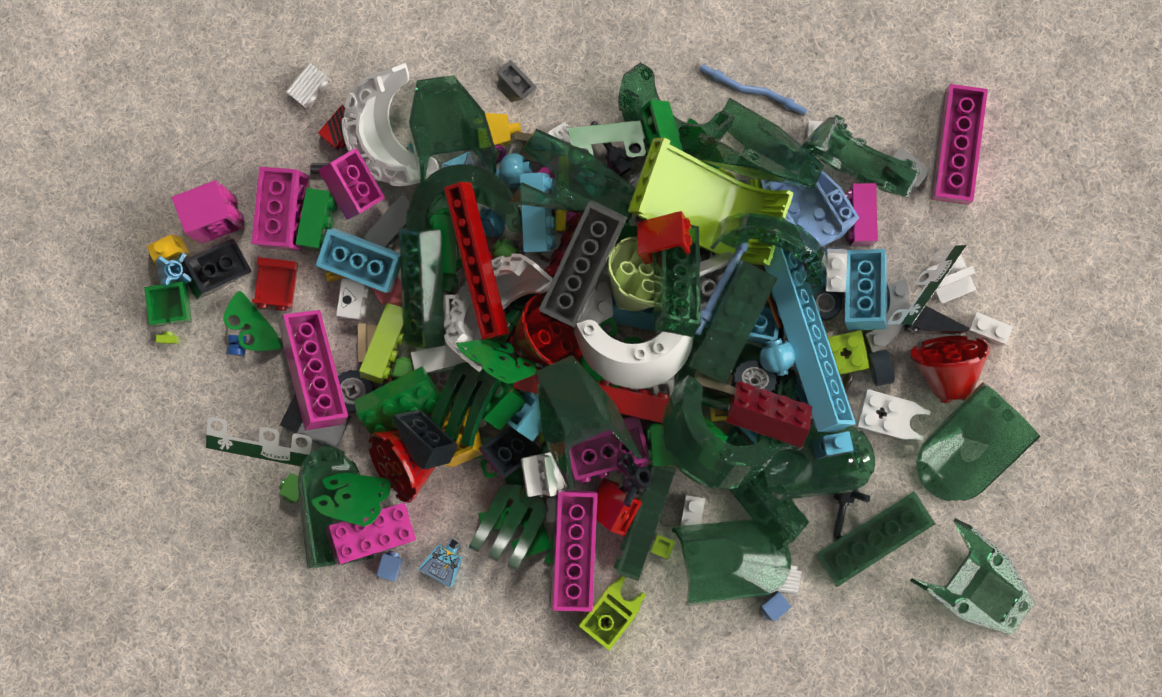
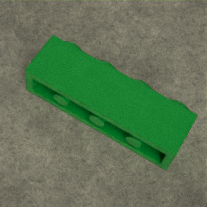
M650 99L640 109L650 146L653 138H666L670 140V145L683 151L669 101Z

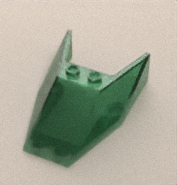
M455 75L417 80L409 128L420 185L425 184L430 156L449 152L472 150L492 174H497V152L485 112Z
M729 98L716 122L744 146L742 153L709 135L696 159L750 178L814 188L824 165L781 127Z
M537 128L535 129L523 150L554 173L555 178L551 195L522 182L509 203L583 214L588 202L592 200L628 217L627 220L632 218V213L628 212L636 189L634 186L589 152Z
M572 355L536 371L541 433L561 479L569 491L573 490L570 449L596 435L610 430L632 452L635 458L638 460L642 458L615 402Z
M955 518L953 522L969 550L968 556L945 586L914 578L910 582L963 621L1013 635L1035 603L1010 557L973 526Z

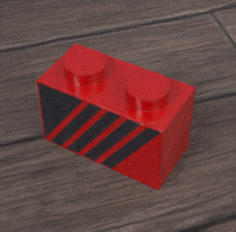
M343 104L318 132L319 136L337 151L346 146L342 131V118H344L345 112Z

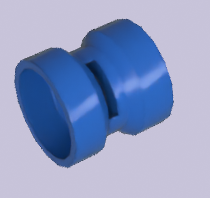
M239 335L227 336L229 347L226 348L227 355L245 356V349L238 341ZM243 336L244 343H246L247 336Z

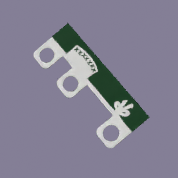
M967 245L941 247L931 259L932 261H942L936 270L923 271L915 282V285L925 286L909 309L896 310L887 324H913ZM946 249V253L942 257L936 258L939 251ZM924 274H930L927 280L919 282ZM901 312V318L893 322L892 318L894 315Z
M215 417L207 419L206 448L305 468L310 466L312 444L310 436L293 434L291 448L278 446L279 431L276 429L261 427L259 442L226 436V420ZM219 421L222 423L223 429L215 431L212 429L211 423ZM271 431L275 434V439L267 441L264 439L263 433ZM299 437L305 438L308 445L301 448L296 445V439Z

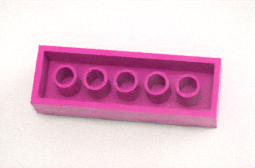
M949 84L945 89L931 200L970 205L974 201L988 89Z
M321 311L283 314L278 325L305 431L343 425L348 418Z
M557 490L555 498L551 608L553 611L592 612L598 495L595 491Z

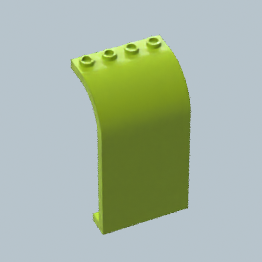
M653 138L628 212L647 220L682 211L691 222L689 234L692 238V244L715 255H721L726 252L734 254L738 240H741L746 229L750 228L754 232L748 242L749 246L746 252L740 258L741 263L770 265L776 244L779 241L782 226L785 223L788 208L791 205L793 192L789 190H766L742 183L669 144L670 140L666 138Z

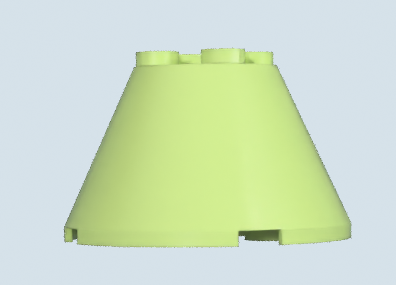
M638 236L621 240L613 248L607 262L612 293L617 307L628 311H643L644 309L672 300L679 293L684 278L682 266L673 252L670 254L666 249L653 252V263L645 265L638 254Z

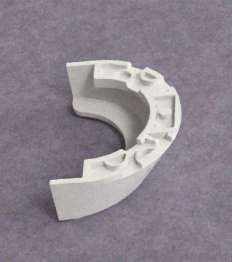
M406 63L372 74L361 80L346 99L344 118H342L343 137L348 151L357 148L373 178L377 181L389 183L392 186L413 185L429 181L441 174L436 159L420 156L408 151L399 143L391 129L389 108L392 98L409 81Z
M512 254L510 257L500 256L491 260L503 310L514 300L524 295L547 292L553 280L535 262L521 254ZM466 281L451 302L453 308L445 318L444 328H446V335H444L447 345L480 372L482 369L481 364L466 357L456 345L458 342L482 340L468 282Z
M688 288L680 290L671 300V315L666 328L656 338L645 343L627 344L619 342L607 335L598 323L593 320L577 323L574 334L587 364L609 383L630 389L654 387L672 378L685 364L693 345L694 327Z

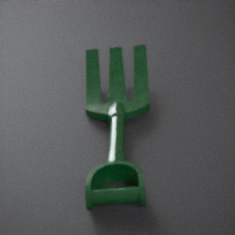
M517 299L509 304L511 309L505 317L509 334L493 338V340L507 341L512 331L516 329L526 304H516ZM468 362L455 365L441 391L431 420L442 429L449 408L458 392L445 431L453 440H457L464 417L476 394L461 439V444L473 446L484 412L499 385L498 379L488 374L483 368L480 372L477 371Z
M547 396L544 411L547 417L551 413L552 401H556L581 413L577 420L579 426H581L592 406ZM546 435L539 454L552 452L556 446ZM525 482L522 485L509 484L499 487L488 512L469 544V549L476 552L480 551L510 498L514 501L488 554V558L498 562L529 507L532 508L533 511L508 562L507 567L518 571L549 510L540 495L532 497L526 495Z

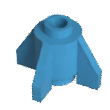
M503 203L494 207L496 211L492 208L486 209L484 206L481 207L480 218L484 234L488 237L497 238L503 234L507 214Z
M181 253L175 260L167 261L162 256L156 259L157 275L161 285L165 287L172 281L184 283L191 281V277L185 273L182 274L183 267L180 263L184 260L185 253Z

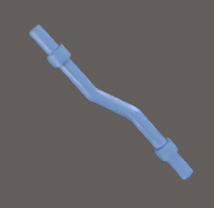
M703 64L699 70L712 77V80L718 83L722 82L742 93L765 95L784 105L783 108L789 111L791 109L802 116L807 111L806 108L794 103L795 100L789 97L785 98L765 87L742 85L723 75L724 73L718 69L715 71Z
M747 228L741 240H738L735 246L736 250L724 274L714 289L705 309L701 311L698 317L699 321L693 331L695 334L700 335L706 323L710 321L711 313L723 289L734 272L742 254L746 252L749 246L748 242L754 232L752 229Z

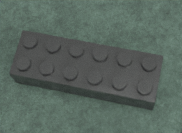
M592 200L588 202L539 311L574 328L576 327L628 217Z

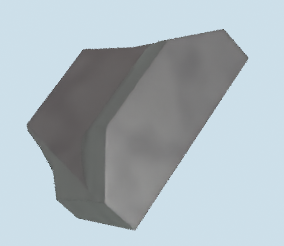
M512 60L507 62L497 72L499 78L497 88L510 102L523 101L537 89L535 84Z

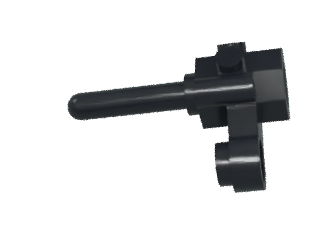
M592 121L590 126L599 124L596 121ZM611 142L602 143L607 150L605 159L607 161L606 166L610 171L613 170L617 177H621L632 170L634 165L631 161L638 157L627 156L621 147L617 148ZM635 143L629 147V150L637 154L641 151V146Z
M624 454L617 460V467L625 475L622 482L623 486L619 489L627 493L623 504L630 507L635 494L640 495L646 492L652 484L653 477L651 472L645 467L638 468L630 454Z
M839 476L836 483L819 482L818 489L820 494L830 496L831 492H833V498L838 500L839 508L833 532L835 538L841 536L846 508L849 506V503H854L855 499L866 503L870 501V495L857 490L858 479Z

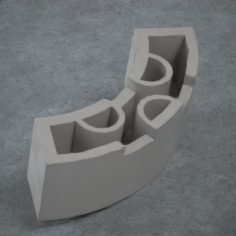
M906 278L887 285V322L896 310L909 309L910 295ZM899 312L896 315H894L892 321L894 322L900 319L902 313ZM887 324V329L873 330L864 335L868 352L873 353L890 343L900 332L904 324Z

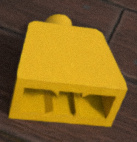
M477 113L480 146L484 151L493 145L505 146L511 144L510 135L516 134V131L521 132L520 122L509 123L508 114Z
M172 234L146 246L156 269V259L159 256L170 261L175 260L181 253H185L186 256L190 254L183 238Z

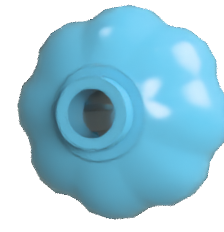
M515 153L506 155L501 160L499 169H496L497 179L513 190L521 189L520 174L532 173L530 161L526 162L523 156Z
M781 338L766 342L767 346L760 353L762 367L768 372L777 373V376L789 373L788 369L795 363V353L791 344L787 341L782 342Z

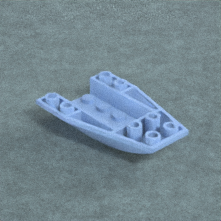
M788 138L754 155L763 189L789 190L793 192L791 205L788 208L785 223L779 235L790 254H809L844 236L858 221L859 216L841 187Z

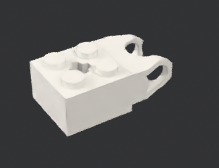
M867 389L863 394L855 428L899 440L914 439L923 441L924 436L911 429L910 419L914 415L922 414L928 416L931 411L923 409L915 402ZM880 409L884 413V416H882L881 419L879 418V415L876 414V411H879Z

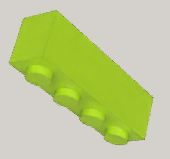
M386 303L359 370L361 378L383 384L384 379H388L391 372L389 366L391 362H395L398 351H396L397 346L401 345L404 340L403 331L409 327L408 309Z

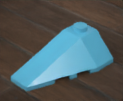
M526 391V393L521 392L526 403L507 423L533 441L544 426L543 404L539 397L532 392Z

